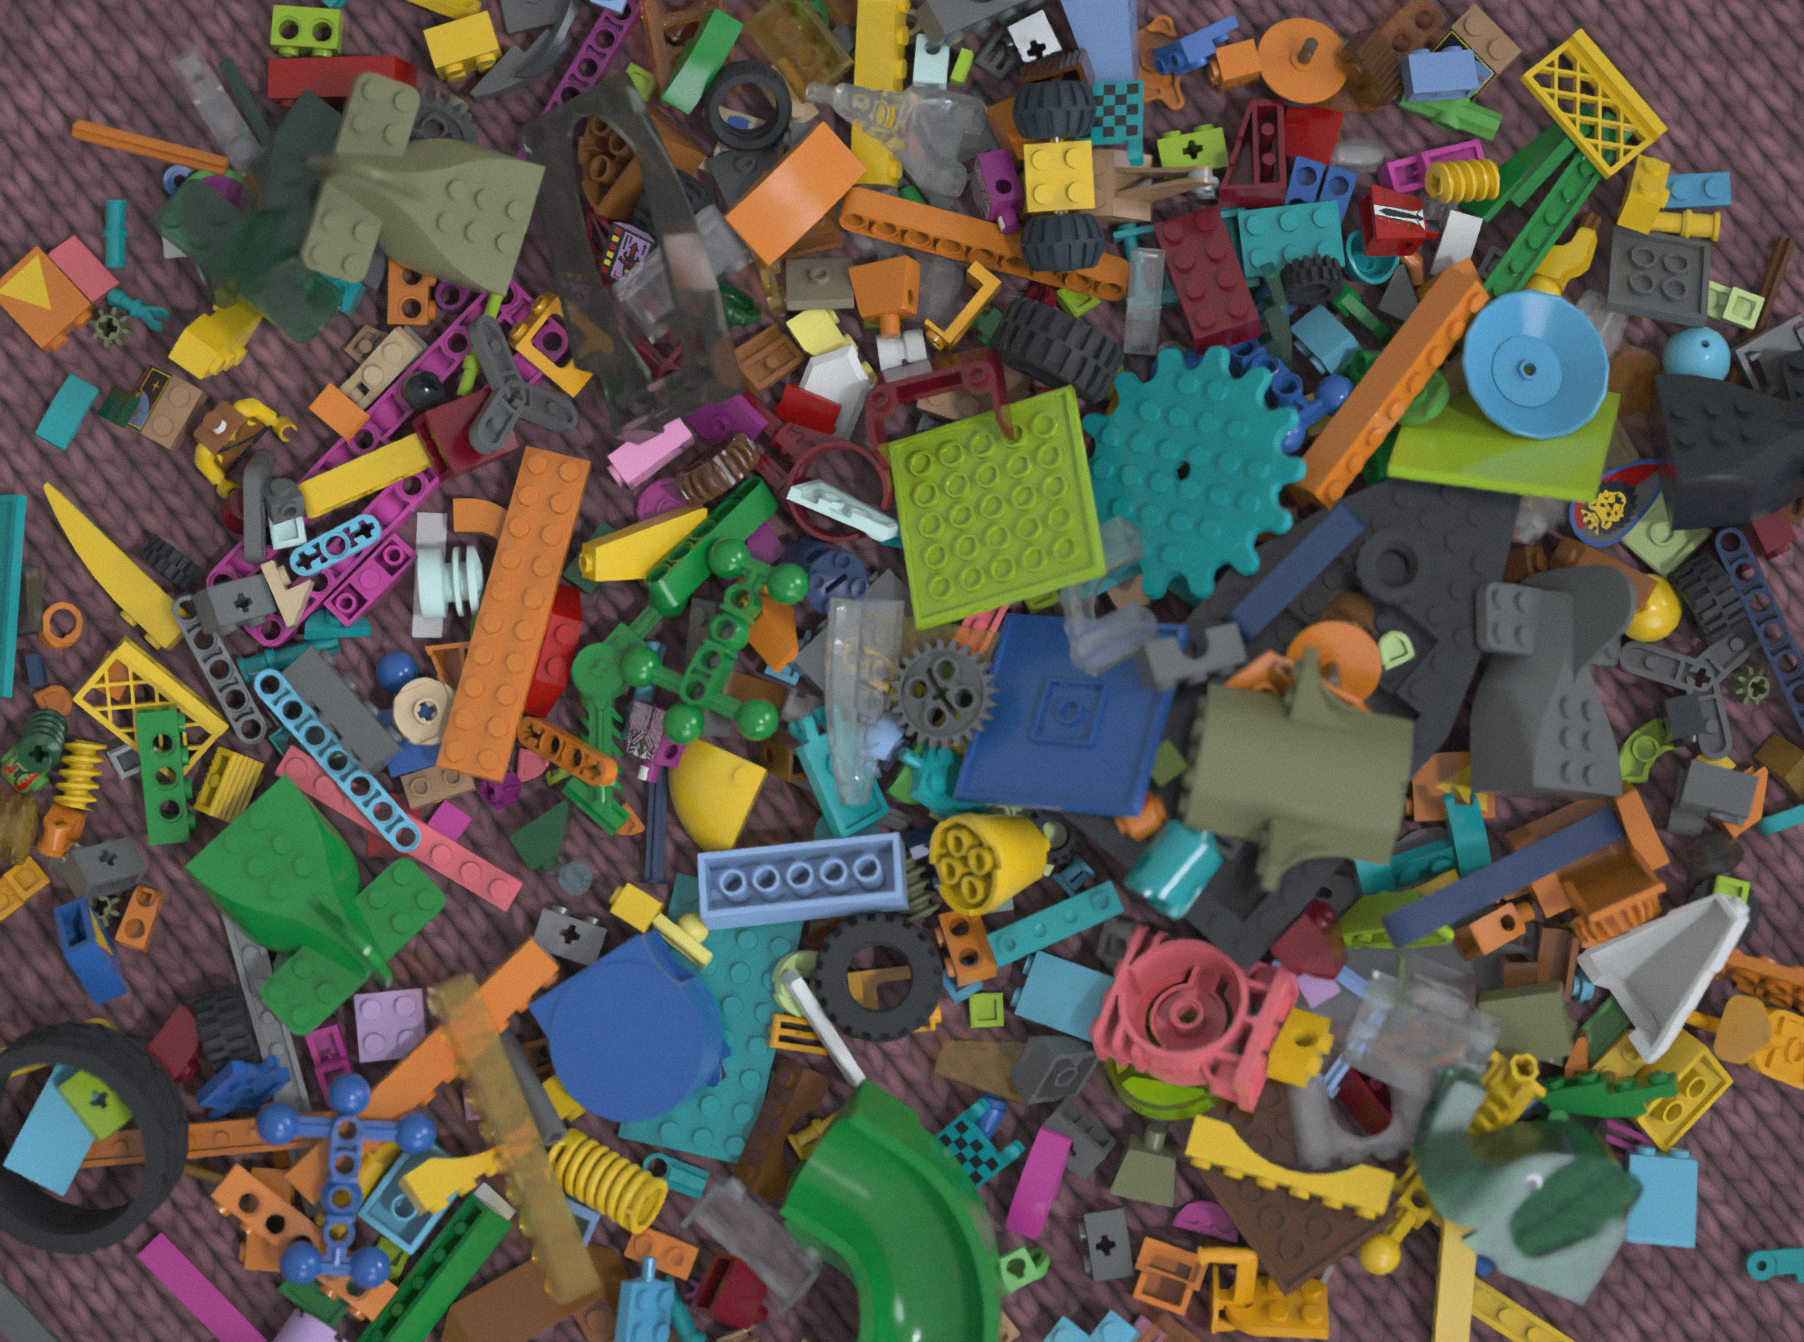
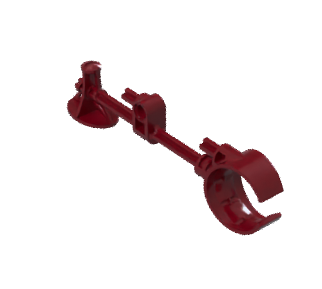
M589 204L587 206L586 236L573 250L578 256L579 261L561 286L565 297L569 296L571 303L584 306L596 293L609 285L674 347V352L668 358L660 353L646 338L634 347L635 349L632 353L654 373L651 380L656 384L658 390L665 395H686L702 377L709 379L713 383L722 375L768 422L763 431L770 438L769 446L771 448L777 447L782 458L788 457L791 460L790 466L792 469L789 473L767 452H764L755 465L754 469L775 487L772 495L793 514L804 530L821 540L849 542L865 538L866 535L861 530L840 534L823 529L811 519L805 506L787 499L791 486L804 483L809 468L821 455L833 450H851L869 459L877 469L883 486L880 507L892 509L895 493L891 469L885 470L871 451V447L865 444L838 438L795 424L792 421L786 423L781 421L720 363V353L718 351H710V344L707 341L702 343L698 339L699 334L696 331L690 333L684 330L641 288H639L637 293L597 273L596 271L603 252L592 243L593 223L605 247L607 240L598 221L609 232L613 222H624L597 214ZM653 252L651 253L645 274L659 272L661 269V265L657 258H654ZM585 263L589 266V270L572 288L570 284ZM599 276L603 281L586 296L582 297V292ZM674 370L678 371L681 375V384L676 389H673L668 384V376Z

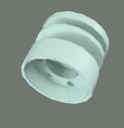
M467 546L466 561H462L460 547H454L452 561L449 563H445L441 548L418 550V585L423 619L446 618L448 604L455 602L458 616L465 617V602L470 601L472 616H478L485 593V577L477 546Z

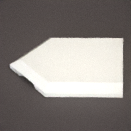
M853 343L842 346L838 350L811 357L799 385L800 388L842 405L835 423L837 430L831 435L848 441L862 411L864 399L871 384L867 373H864L858 360V353Z

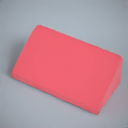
M75 235L48 254L49 258L95 306L107 296L108 291L115 289L120 284Z

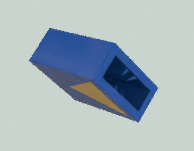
M85 896L53 909L63 955L95 1005H100L127 993L117 947Z

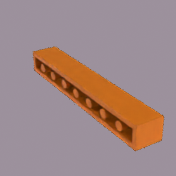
M1447 266L1303 456L1302 460H1304L1307 467L1306 475L1299 482L1290 483L1301 497L1328 511L1341 498L1345 489L1362 470L1364 464L1383 442L1398 419L1402 417L1404 411L1423 389L1438 366L1443 363L1456 342L1464 335L1479 310L1490 299V296L1477 279Z

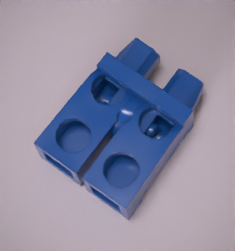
M1296 156L1286 191L1284 206L1337 200L1341 226L1358 174L1329 166L1320 196L1317 198L1316 194L1326 164Z

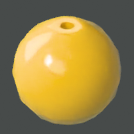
M1645 574L1655 579L1658 583L1642 611L1636 609L1633 620L1624 633L1629 638L1639 642H1655L1670 635L1678 626L1682 616V600L1673 585L1666 578L1656 574Z

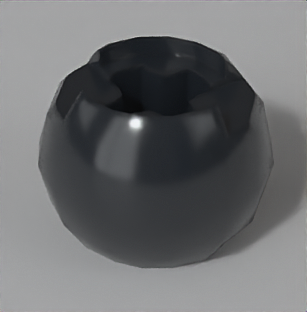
M417 371L405 380L402 394L410 409L424 413L441 405L445 389L441 381L437 379L438 376L429 371Z

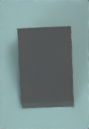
M1404 264L1397 266L1375 311V314L1403 326L1419 305Z

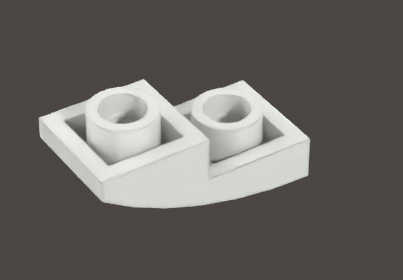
M1449 209L1430 274L1437 275L1446 269L1447 266L1450 267L1467 258L1471 259L1482 224V218Z

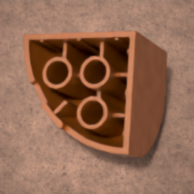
M605 77L603 78L585 113V116L589 117L585 136L579 137L578 163L583 165L585 179L581 183L590 205L597 214L616 220L632 219L639 200L651 184L660 176H664L667 172L675 171L676 169L686 171L692 176L707 155L680 126L649 101L623 85Z

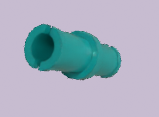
M105 200L106 226L105 230H102V237L105 238L104 267L126 268V238H129V231L126 230L127 201Z

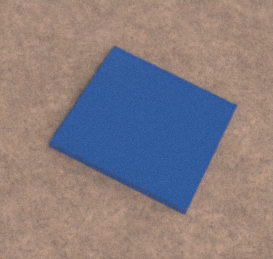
M1006 613L992 659V666L988 675L997 676V679L990 683V687L1000 690L999 693L991 695V700L997 702L999 706L989 707L988 712L993 715L994 720L983 719L982 723L987 729L986 732L974 730L976 740H969L953 798L957 802L1139 818L1174 690L1160 694L1157 693L1156 689L1143 691L1132 652L1145 643L1176 637L1178 647L1184 655L1191 630L1187 625Z

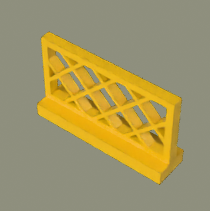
M1582 28L1520 78L1522 83L1606 180L1643 150L1651 146L1668 130ZM1562 53L1573 64V71L1558 69V57ZM1537 73L1551 75V89L1541 87L1533 76ZM1558 77L1573 79V93L1558 90ZM1580 81L1588 82L1595 90V96L1580 94ZM1558 98L1573 101L1572 114L1561 111L1558 107ZM1580 102L1594 104V118L1580 115ZM1602 106L1612 109L1616 114V121L1602 119ZM1580 123L1594 126V139L1585 138L1580 133ZM1602 127L1616 129V143L1601 141ZM1624 131L1633 132L1632 134L1640 144L1637 147L1624 145ZM1601 149L1616 151V164L1610 167L1601 157Z
M126 635L72 698L75 703L138 754L136 707L177 703V708L184 712V716L186 714L193 720L185 722L186 727L201 726L210 734L202 744L187 745L186 732L183 733V744L188 746V750H196L189 758V765L183 766L184 776L219 735L222 736L229 727V719ZM116 659L128 667L129 680L109 681L108 668ZM133 672L142 679H133ZM104 674L105 682H97ZM148 683L154 688L155 701L135 703V684ZM130 685L131 703L111 705L110 687ZM106 687L107 705L92 706L83 698L91 688ZM159 693L168 700H159ZM132 708L133 726L118 727L113 723L112 710ZM108 710V718L100 711ZM126 732H134L135 740ZM159 734V748H167L163 747V736ZM169 767L159 769L171 780L176 776V773Z

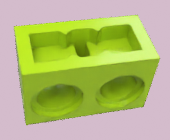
M273 5L270 44L274 51H279L278 54L284 57H298L299 53H312L313 58L332 57V55L341 56L344 16L340 9ZM295 25L299 28L297 36L293 39H284L282 37V32L287 26ZM330 28L332 30L331 37L324 42L315 40L316 32L319 29Z

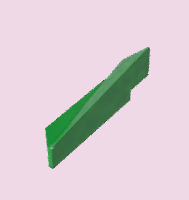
M1581 103L1580 115L1594 118V112L1586 104ZM1556 122L1498 167L1500 189L1496 199L1488 200L1485 198L1482 201L1473 199L1471 202L1462 200L1457 205L1468 215L1482 218V228L1490 222L1505 204L1516 213L1573 152L1577 145ZM1580 123V133L1586 138L1594 129V126Z

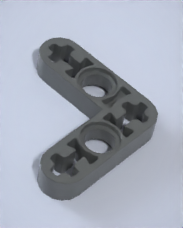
M256 450L244 470V557L246 563L263 564L265 561L266 523L264 488L274 479V451Z

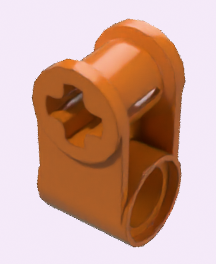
M53 803L43 819L44 834L38 841V851L48 857H64L74 842L79 840L86 822L87 813Z

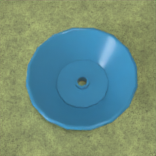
M1532 289L1502 294L1479 310L1465 334L1462 367L1469 393L1489 419L1514 435L1537 440L1568 436L1593 419L1606 396L1610 365L1603 339L1586 314L1559 295ZM1524 366L1531 370V376L1525 374Z

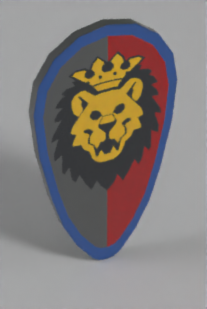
M1655 459L1632 461L1603 473L1594 503L1570 500L1567 508L1568 523L1572 533L1582 543L1591 547H1608L1620 541L1634 528L1649 510L1661 491Z

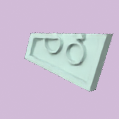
M821 479L791 486L787 499L866 532V535L874 540L884 541L899 536L900 525L898 521Z

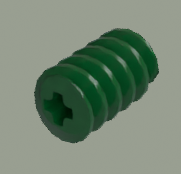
M45 708L30 714L26 720L17 756L21 765L30 772L40 774L56 765L60 760L68 731L67 721L61 713Z

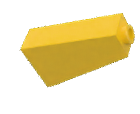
M685 505L583 543L582 553L579 556V568L582 572V577L592 581L645 579L647 574L707 517V508Z

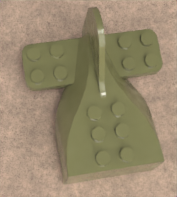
M363 72L358 74L352 83L330 154L325 156H308L305 163L306 167L319 172L318 179L321 181L300 250L299 257L301 263L310 270L346 282H360L367 274L377 243L391 259L414 272L479 294L506 297L546 167L461 140L423 138L408 141L420 104L418 91L412 86L376 73Z

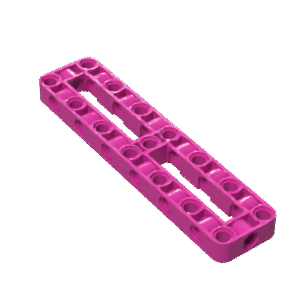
M510 280L508 290L514 292V299L511 303L500 306L496 321L499 325L503 323L504 325L509 324L514 327L519 321H524L531 313L530 308L534 300L519 285ZM481 294L366 412L370 418L348 442L341 437L296 485L391 444L393 441L391 437L408 419L412 421L419 414V412L409 408V404L403 397L402 389L405 380L417 371H429L438 376L437 379L443 384L455 371L459 373L462 370L461 367L465 356L470 354L473 346L469 338V325L473 320L484 314L490 295ZM551 316L548 317L531 339L532 345L556 366L570 352L571 342L568 334ZM556 335L562 338V345L558 350L549 351L545 349V340L549 336ZM457 337L467 339V347L460 353H454L450 350L452 340ZM519 352L513 356L523 381L538 387L547 377ZM489 382L481 390L490 387ZM363 433H371L374 437L373 444L367 449H360L357 446V439ZM433 467L387 486L363 510L360 515H371L380 523L382 528L380 539L372 546L315 575H326L328 585L320 592L313 591L312 589L298 627L291 630L286 626L276 601L274 604L277 612L266 617V624L253 629H247L246 624L242 626L259 643L267 648L279 649L288 644L305 626V622L310 615L321 610L324 607L323 603L394 532L396 533L443 484L440 483ZM414 478L419 479L422 483L420 492L416 495L406 494L405 484L407 481ZM305 512V515H303L304 524L306 525L311 519H308L307 514ZM267 514L265 517L266 531L270 529ZM365 521L360 523L361 529L367 526L375 528L374 524L368 525ZM350 528L345 530L344 533L350 538L352 548L357 546L358 543L354 539L358 537L359 532L352 535ZM337 537L327 547L328 553L340 555L345 550V541L343 538ZM244 538L209 573L206 579V588L217 585L219 579L225 576L231 577L232 581L255 576L262 570L261 563L245 562ZM266 545L264 563L271 560L276 561L286 549L274 550L273 545ZM323 554L319 556L322 559V564L328 561ZM299 576L289 586L288 590L304 582L313 580L315 576L307 578ZM270 623H278L281 627L279 637L275 640H267L264 633L265 628Z

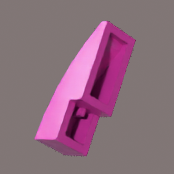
M1475 139L1424 151L1416 156L1387 162L1377 168L1376 172L1381 187L1411 195L1426 191L1425 174L1431 163L1467 161L1470 159L1478 160L1485 158L1480 140Z
M337 1016L326 1019L311 1034L305 1036L328 1110H333L328 1102L327 1095L332 1081L342 1074H355Z
M1041 1126L1022 1172L1004 1228L1036 1240L1045 1229L1052 1201L1059 1190L1073 1138Z

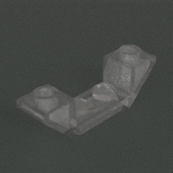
M1522 494L1513 533L1522 542L1528 543L1534 540L1535 537L1540 539L1547 529L1551 531L1559 527V525L1564 527L1568 522L1567 508L1570 500Z

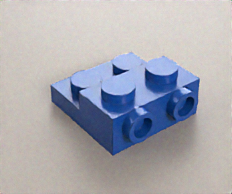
M1234 14L1151 51L1157 72L1164 76L1174 71L1176 77L1207 64L1208 60L1206 57L1217 52L1215 45L1229 39L1228 32L1239 27Z

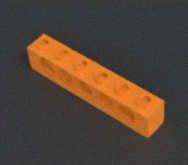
M236 1162L210 1193V1196L215 1199L212 1203L214 1208L226 1217L231 1212L242 1220L239 1227L253 1238L258 1233L266 1238L269 1242L265 1247L279 1258L284 1249L291 1245L293 1240L299 1235L308 1236L311 1244L319 1250L320 1254H326L327 1243L323 1237L322 1229ZM246 1193H252L257 1197V1206L250 1212H244L238 1206L240 1197ZM273 1214H279L284 1218L283 1228L276 1233L267 1231L265 1226L267 1218ZM347 1249L346 1256H352L353 1253ZM317 1276V1279L323 1283L319 1289L333 1300L341 1296L350 1303L346 1309L361 1321L365 1317L374 1321L398 1290L394 1284L386 1280L384 1284L377 1288H364L361 1293L351 1295L346 1290V1284L350 1276Z

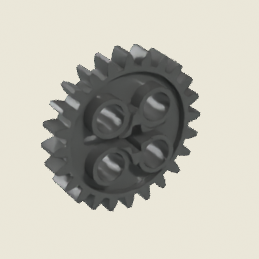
M423 87L419 108L408 141L423 138L461 140L477 145V124L471 123V113L462 114L463 103L455 106L452 105V95L443 100L440 99V90L437 89L433 96H430L426 87ZM430 120H438L440 121V123H435Z
M938 639L936 648L932 642L926 641L924 643L925 652L914 647L912 648L915 656L914 659L903 656L902 660L907 666L905 670L895 668L894 671L901 678L900 681L890 682V685L898 688V693L890 695L889 699L898 701L899 705L891 711L892 713H902L903 716L897 722L899 726L910 725L906 732L907 736L912 737L919 733L917 743L924 744L929 739L930 748L937 749L941 741L943 748L948 750L951 749L953 740L958 747H963L964 736L970 741H975V729L986 732L987 729L982 723L983 719L994 720L993 715L988 712L989 707L999 706L997 702L991 700V695L999 693L1000 690L990 687V683L995 681L997 676L986 674V671L989 670L992 664L989 662L979 663L983 656L981 652L977 651L970 656L972 646L969 644H964L959 650V641L952 639L948 648L945 639ZM952 661L956 672L951 679L947 680L943 675V668L946 663ZM931 668L933 670L937 683L930 678L928 669ZM924 680L927 683L928 691L923 698L919 699L915 693V688L920 681ZM940 687L947 688L950 690L946 694V697L949 700V702L946 700L939 699V697L943 694ZM966 690H970L973 693L974 700L969 707L964 708L961 704V696ZM951 704L961 714L960 720L956 719V715L954 713V710L952 709ZM938 709H943L946 714V720L942 726L937 727L934 724L933 715Z

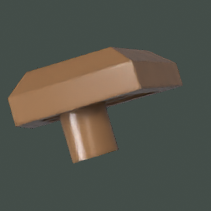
M364 325L344 351L362 365L389 334Z

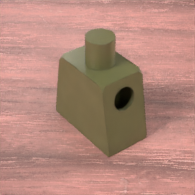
M1150 1123L1147 1125L1145 1136L1129 1135L1112 1173L1109 1194L1173 1207L1177 1144L1165 1140L1166 1127L1161 1124Z

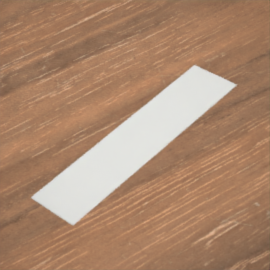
M417 512L416 554L418 555V550L441 548L445 559L447 513ZM416 559L412 637L442 638L443 618L424 620L422 616Z

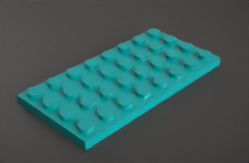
M677 873L667 916L675 925L684 914L697 913L700 915L698 877ZM805 920L709 930L706 939L700 943L713 954L711 962L704 970L698 968L665 941L676 961L692 971L705 984L717 1005L722 1024V1038L726 1041L731 1051L730 1056L721 1060L726 1072V1079L721 1080L717 1087L705 1085L688 1102L658 1117L641 1122H621L618 1137L738 1163L766 1099L777 1048L766 1046V1040L770 1038L768 1027L772 1025L770 1014L784 1015L785 1013L774 999L773 993L776 992L775 983L772 982V975L776 965L786 954L799 951Z

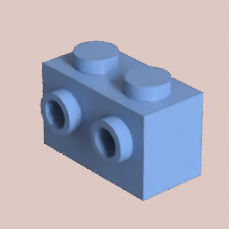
M1460 46L1444 48L1442 52L1430 53L1429 49H1417L1411 51L1400 65L1406 103L1471 98L1479 88L1473 49L1462 50Z

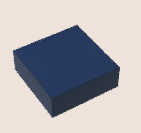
M37 653L25 655L30 688L36 691L47 688L49 684L44 657Z

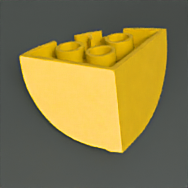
M698 739L696 742L686 745L678 767L668 766L669 793L680 823L693 841L706 853L734 850L769 773L765 768Z

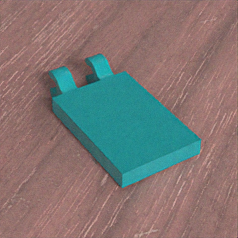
M834 702L825 707L822 705L812 710V716L809 715L803 719L798 718L788 724L790 733L802 744L796 747L795 750L834 839L846 838L890 813L874 774L864 764L857 745L858 737L851 721L842 722L838 707ZM815 722L823 727L825 732L818 735Z

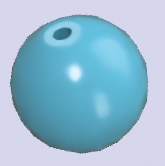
M1685 326L1667 340L1663 347L1661 366L1664 374L1696 375L1724 381L1730 368L1731 352L1724 338L1713 329L1706 326L1704 328Z

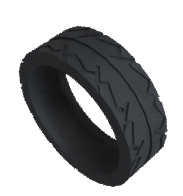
M69 1020L46 1024L47 1028L39 1026L19 1036L0 1053V1103L5 1084L11 1074L18 1069L38 1064L63 1065L79 1069L101 1080L121 1098L131 1111L140 1130L145 1150V1170L140 1190L135 1199L124 1205L107 1209H82L63 1204L41 1192L26 1177L3 1166L9 1152L5 1145L0 1125V1229L19 1242L37 1249L44 1250L46 1248L51 1253L78 1255L97 1252V1248L104 1250L125 1240L169 1197L181 1178L189 1148V1122L183 1100L180 1099V1092L168 1071L151 1052L147 1054L145 1047L122 1032L103 1025L97 1027L94 1023Z

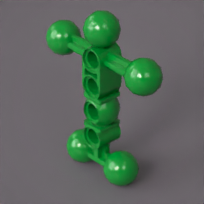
M725 537L716 541L710 548L708 555L709 566L712 572L719 578L733 580L741 576L745 577L742 583L731 585L725 592V604H720L719 606L722 612L716 614L709 622L707 630L708 639H703L704 645L695 653L685 675L662 666L657 652L646 646H635L628 649L620 660L619 669L621 676L630 686L645 688L655 684L681 696L682 700L685 701L670 706L664 713L662 721L666 737L671 742L679 745L691 744L701 737L705 727L702 712L708 710L736 721L740 734L748 740H764L771 737L777 730L778 714L774 705L769 701L753 698L742 702L722 693L732 672V661L738 658L734 653L742 650L748 643L750 635L749 625H754L753 619L758 617L762 611L763 603L758 595L762 586L766 585L771 599L782 605H793L801 602L807 595L809 588L808 576L800 566L792 563H783L773 567L750 557L748 547L740 539ZM749 595L748 604L743 608H738L740 598ZM734 625V633L729 638L723 639L724 630ZM714 656H719L718 665L713 669H708L710 659ZM704 686L702 697L693 700L694 691Z

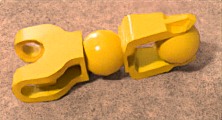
M1581 227L1571 242L1565 245H1553L1521 291L1532 289L1561 296V291H1564L1568 281L1579 277L1589 269L1597 245L1596 230ZM1524 366L1525 374H1530L1531 370Z

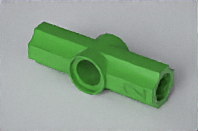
M1403 93L1398 106L1414 114L1431 119V123L1451 132L1462 131L1492 143L1503 116L1498 112L1471 103L1469 98L1406 103L1405 93Z

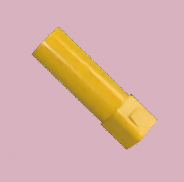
M386 1142L374 1155L368 1152L361 1158L363 1165L360 1167L357 1176L359 1178L358 1184L362 1189L363 1199L360 1208L355 1213V1217L387 1175L390 1167L398 1160L402 1150L398 1148L395 1142ZM338 1189L332 1195L331 1200L336 1205H344L350 1198V1192L345 1189ZM322 1208L313 1219L321 1228L324 1221ZM336 1223L329 1229V1234L340 1239L347 1226L342 1223Z

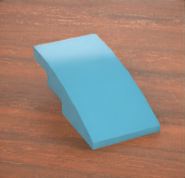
M56 1065L3 1166L64 1197L87 1155L94 1137L57 1092L62 1084L81 1070ZM92 1094L93 1100L90 1105L93 1108L99 1105L104 1109L106 1097L104 1095L97 1097L95 1094Z

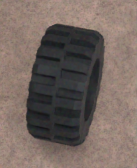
M1017 297L1009 302L990 340L991 348L998 353L1001 360L1006 361L1010 366L1054 389L1071 385L1075 388L1076 398L1092 403H1098L1105 398L1124 361V350L1121 346L1113 342L1108 336L1100 333L1099 330L1090 327L1085 322L1061 310L1033 299H1027L1026 297Z
M883 912L865 913L848 921L846 920L824 940L825 942L816 957L815 969H813L814 991L826 1017L842 1032L863 1041L892 1042L902 1039L921 1028L934 1013L943 989V966L935 945L915 923L898 915ZM877 945L887 946L898 951L907 961L911 973V982L905 997L895 1006L884 1010H873L859 1004L852 997L846 979L849 964L855 955L865 948Z

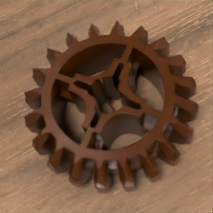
M737 432L731 436L728 435L726 438L720 439L706 450H703L693 460L685 464V467L675 476L674 486L677 488V493L682 500L685 499L688 505L698 506L704 504L708 500L721 495L735 483L739 482L745 475L749 474V471L758 463L760 454L756 450V445L745 433Z

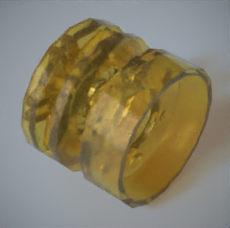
M0 790L1 862H7L9 857L11 864L23 866L26 862L38 829V798L26 796L22 802L21 794L13 793L7 805L4 806V793Z

